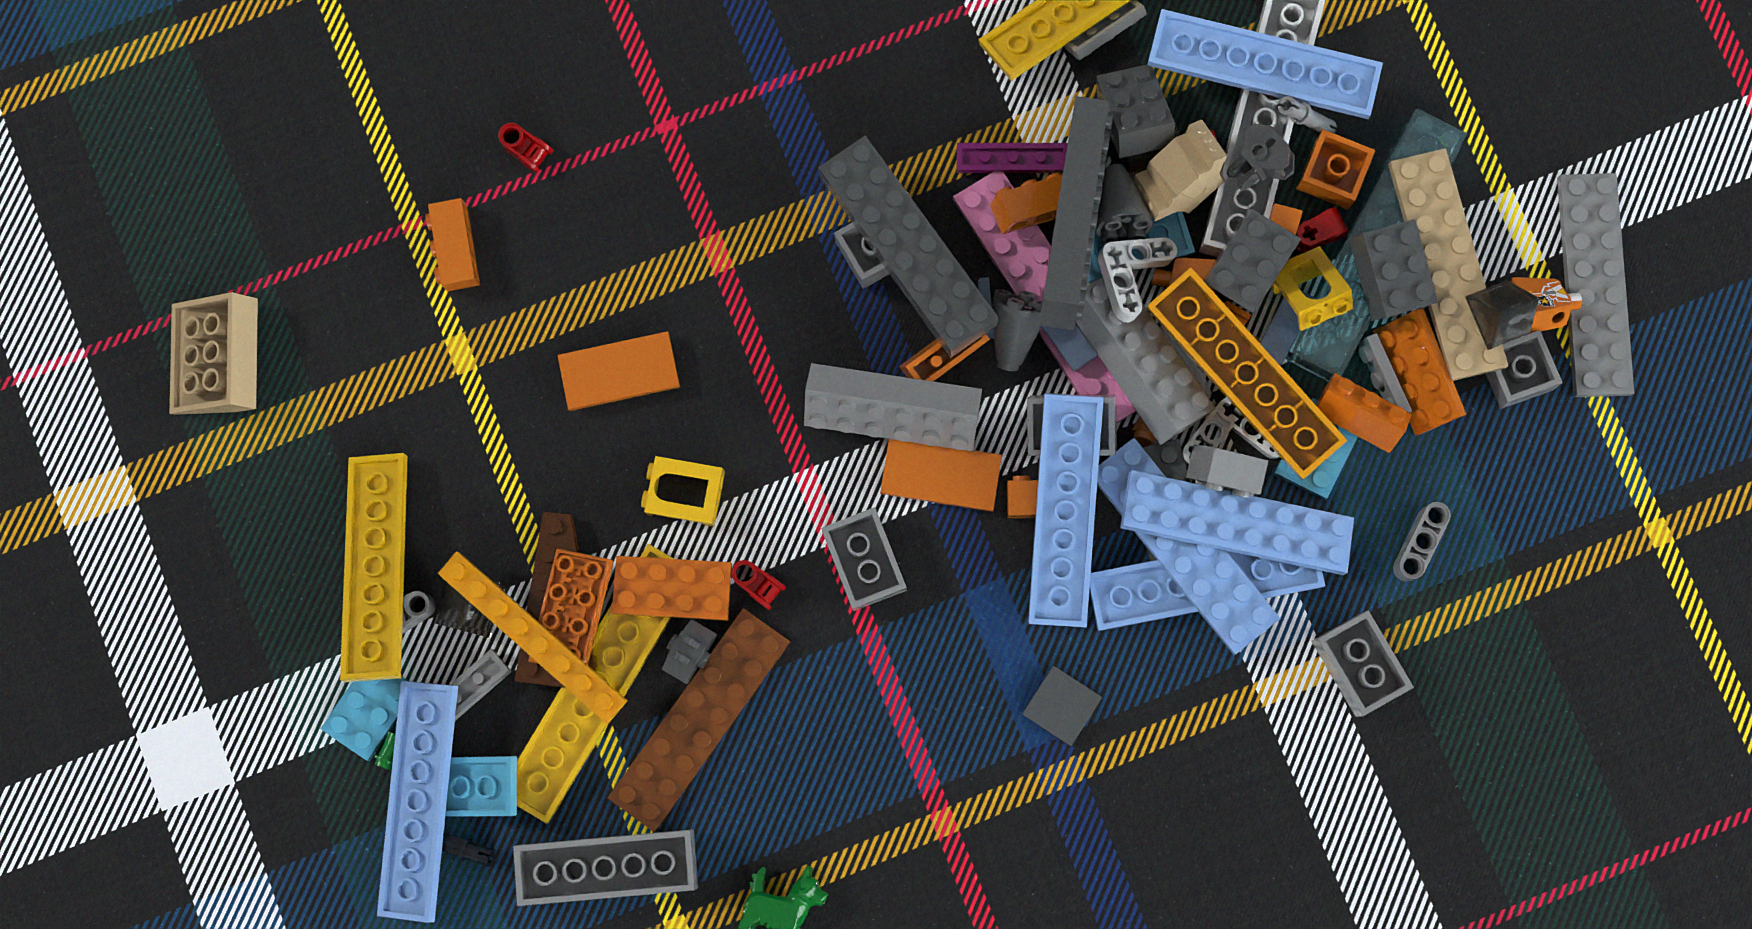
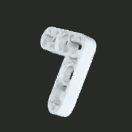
M1161 237L1115 241L1107 243L1099 252L1098 263L1115 316L1120 321L1132 322L1141 313L1143 308L1132 269L1164 267L1170 264L1177 255V247L1172 240ZM1131 250H1140L1144 255V259H1136L1132 255ZM1115 276L1121 277L1125 280V288L1119 287L1115 284Z
M1227 398L1219 402L1215 407L1216 409L1211 412L1182 450L1185 464L1189 466V456L1191 454L1188 451L1189 448L1193 450V445H1199L1201 441L1208 446L1217 448L1229 431L1233 430L1266 457L1277 459L1280 456L1275 451L1272 452L1269 449L1271 446L1265 440L1261 444L1257 441L1262 437L1260 434L1254 436L1247 434L1244 428L1247 422L1245 418L1237 426L1235 424L1238 420L1233 414L1228 417L1224 415L1226 409L1223 405L1228 407L1232 404ZM1236 408L1234 409V412L1240 417L1242 414ZM1207 425H1215L1219 428L1220 436L1218 439L1210 440L1205 436L1204 431Z

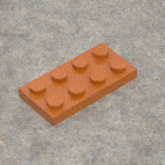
M1423 308L1416 309L1373 331L1374 334L1377 333L1412 409L1409 422L1415 436L1467 415L1454 382L1450 378L1447 365Z
M616 556L612 614L728 621L732 563Z

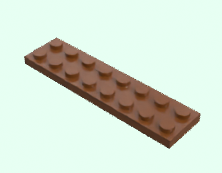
M743 608L710 654L705 666L696 673L610 793L608 799L650 830L656 832L790 644V641Z

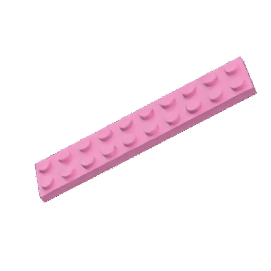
M994 171L954 195L953 200L1013 294L1019 295L1020 291H1028L1036 294V300L1043 301L1051 245L1038 225L1002 235L989 204L1000 189L1011 186L1012 189L1014 188L1003 171ZM1040 328L1038 333L1078 395L1116 394L1117 423L1137 412L1099 355L1076 372H1073L1048 336Z

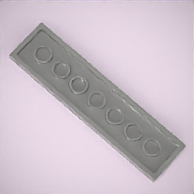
M1617 173L1559 175L1557 177L1565 291L1566 293H1580L1582 297L1581 309L1571 310L1568 318L1573 396H1631L1634 394Z

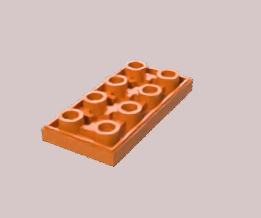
M668 331L558 355L569 411L680 387Z
M889 439L880 494L993 512L1002 455Z
M556 549L538 622L588 665L614 561L607 558ZM529 655V662L539 664Z

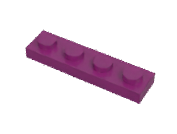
M957 143V173H992L994 171H1003V173H1063L1068 143Z

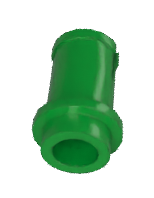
M388 731L379 755H375L374 758H377L376 765L391 771L395 734Z

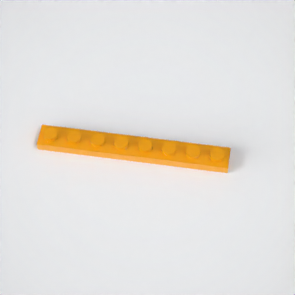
M456 551L439 571L438 574L605 723H610L628 701L460 552Z

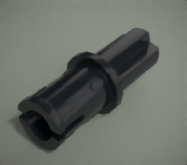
M443 833V852L458 856L461 861L467 859L486 867L491 865L492 860L482 855L494 858V848L473 843L470 838L464 840Z

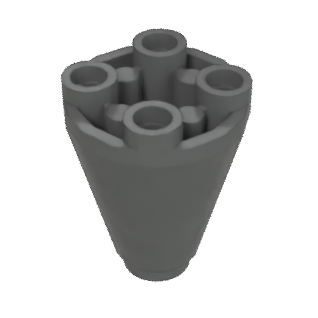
M1113 164L1106 167L1098 208L1097 236L1103 245L1115 241L1146 239L1145 234L1153 226L1152 216L1130 173L1121 164Z
M995 290L992 309L998 316V324L993 328L995 359L997 360L996 366L1000 369L1018 371L1019 365H1022L1042 326L1039 323L1043 301L1036 300L1035 293L1020 291L1019 295H1015L1006 290Z

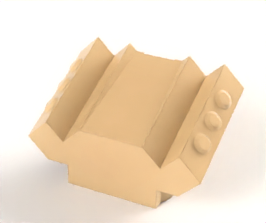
M1202 119L1190 124L1185 134L1174 138L1149 161L1146 170L1134 176L1133 181L1154 221L1175 212H1186L1189 214L1226 181L1222 176L1221 168L1227 155Z

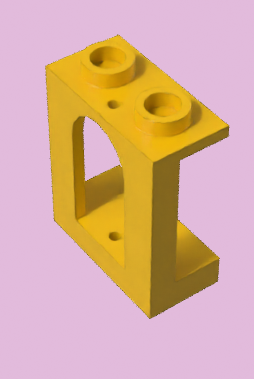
M1320 246L1288 259L1270 287L1274 294L1281 292L1297 314L1300 331L1316 326L1323 321L1353 309L1352 289ZM1322 275L1330 285L1331 292L1321 299L1307 298L1297 285Z
M655 456L654 463H649L647 480H650L649 490H644L641 507L645 508L644 512L648 516L653 514L715 527L725 471L721 467ZM675 474L709 480L704 507L667 502L659 499L656 493L660 476Z

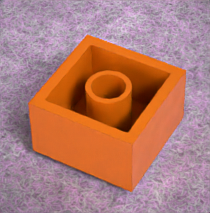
M1322 129L1313 145L1296 189L1348 210L1357 198L1375 150Z

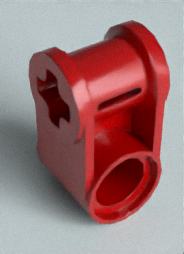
M515 123L504 124L499 130L498 137L503 148L535 173H538L539 165L545 157L553 153V149L544 141L531 135ZM518 134L519 139L516 143L509 144L506 142L508 136Z
M1336 207L1330 208L1300 224L1296 236L1301 238L1295 250L1299 253H1305L1346 236L1350 231ZM1302 235H1304L1305 237L1310 236V237H1311V240H1310V238H1305V239H1304V238L1302 237Z
M748 560L738 561L732 568L731 575L736 584L748 592L749 596L767 610H770V604L778 593L786 589L777 579L769 573H765ZM743 566H748L753 570L752 578L746 582L740 581L737 578V571ZM772 586L768 593L763 597V595L769 589V587Z

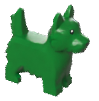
M806 866L802 875L795 882L789 895L786 897L765 892V867H762L757 874L753 873V882H750L751 894L743 905V918L739 922L738 929H755L758 925H764L767 929H800L809 909L812 906H822L828 898V893L820 888L819 881L812 877L813 867Z

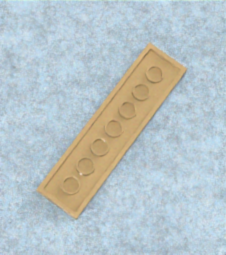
M1446 148L1390 161L1388 166L1404 222L1415 219L1438 300V303L1428 307L1451 380L1454 381L1507 368L1508 362Z

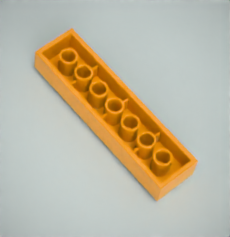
M1191 267L1147 305V310L1299 479H1304L1348 441Z

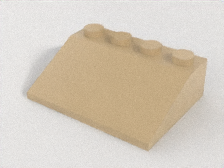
M231 292L172 304L170 414L226 413L256 409L257 298Z

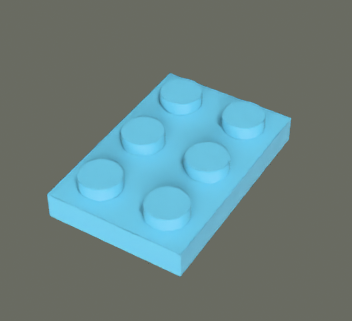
M1314 398L1311 399V401L1316 405L1318 400ZM1332 423L1348 440L1304 479H1299L1282 459L1274 475L1326 500L1358 436Z
M401 676L398 679L352 682L320 729L365 760L370 761L387 737L388 731L390 732L397 722L401 681L408 680Z
M517 756L451 757L445 816H517Z

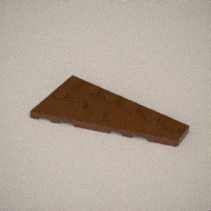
M543 512L526 610L537 621L539 620L556 549L577 553L579 550L574 517L570 514ZM520 647L515 675L516 682L566 688L540 664L529 662V654ZM592 647L588 666L596 672L597 663Z

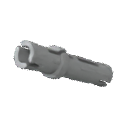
M1285 96L1280 100L1279 104L1285 106V108L1278 106L1279 112L1289 116L1292 122L1304 124L1318 133L1322 129L1335 133L1336 130L1331 128L1330 125L1336 127V122L1312 110L1308 103L1298 102L1290 96Z

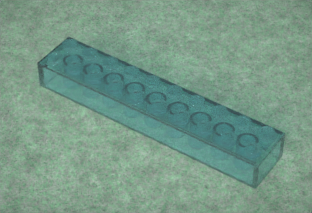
M1418 108L1415 109L1404 126L1333 262L1335 268L1352 289L1353 309L1323 321L1316 326L1302 331L1299 330L1285 357L1286 360L1328 382L1335 373L1340 376L1343 375L1371 321L1349 238L1404 222L1388 166L1390 161L1446 148L1450 164L1452 165L1467 136L1466 132ZM1325 279L1315 299L1324 298L1331 292V287Z

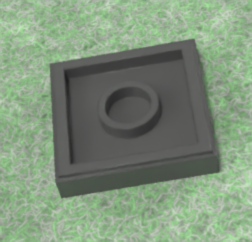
M1052 666L1022 715L1067 745L1072 746L1102 697L1057 667Z

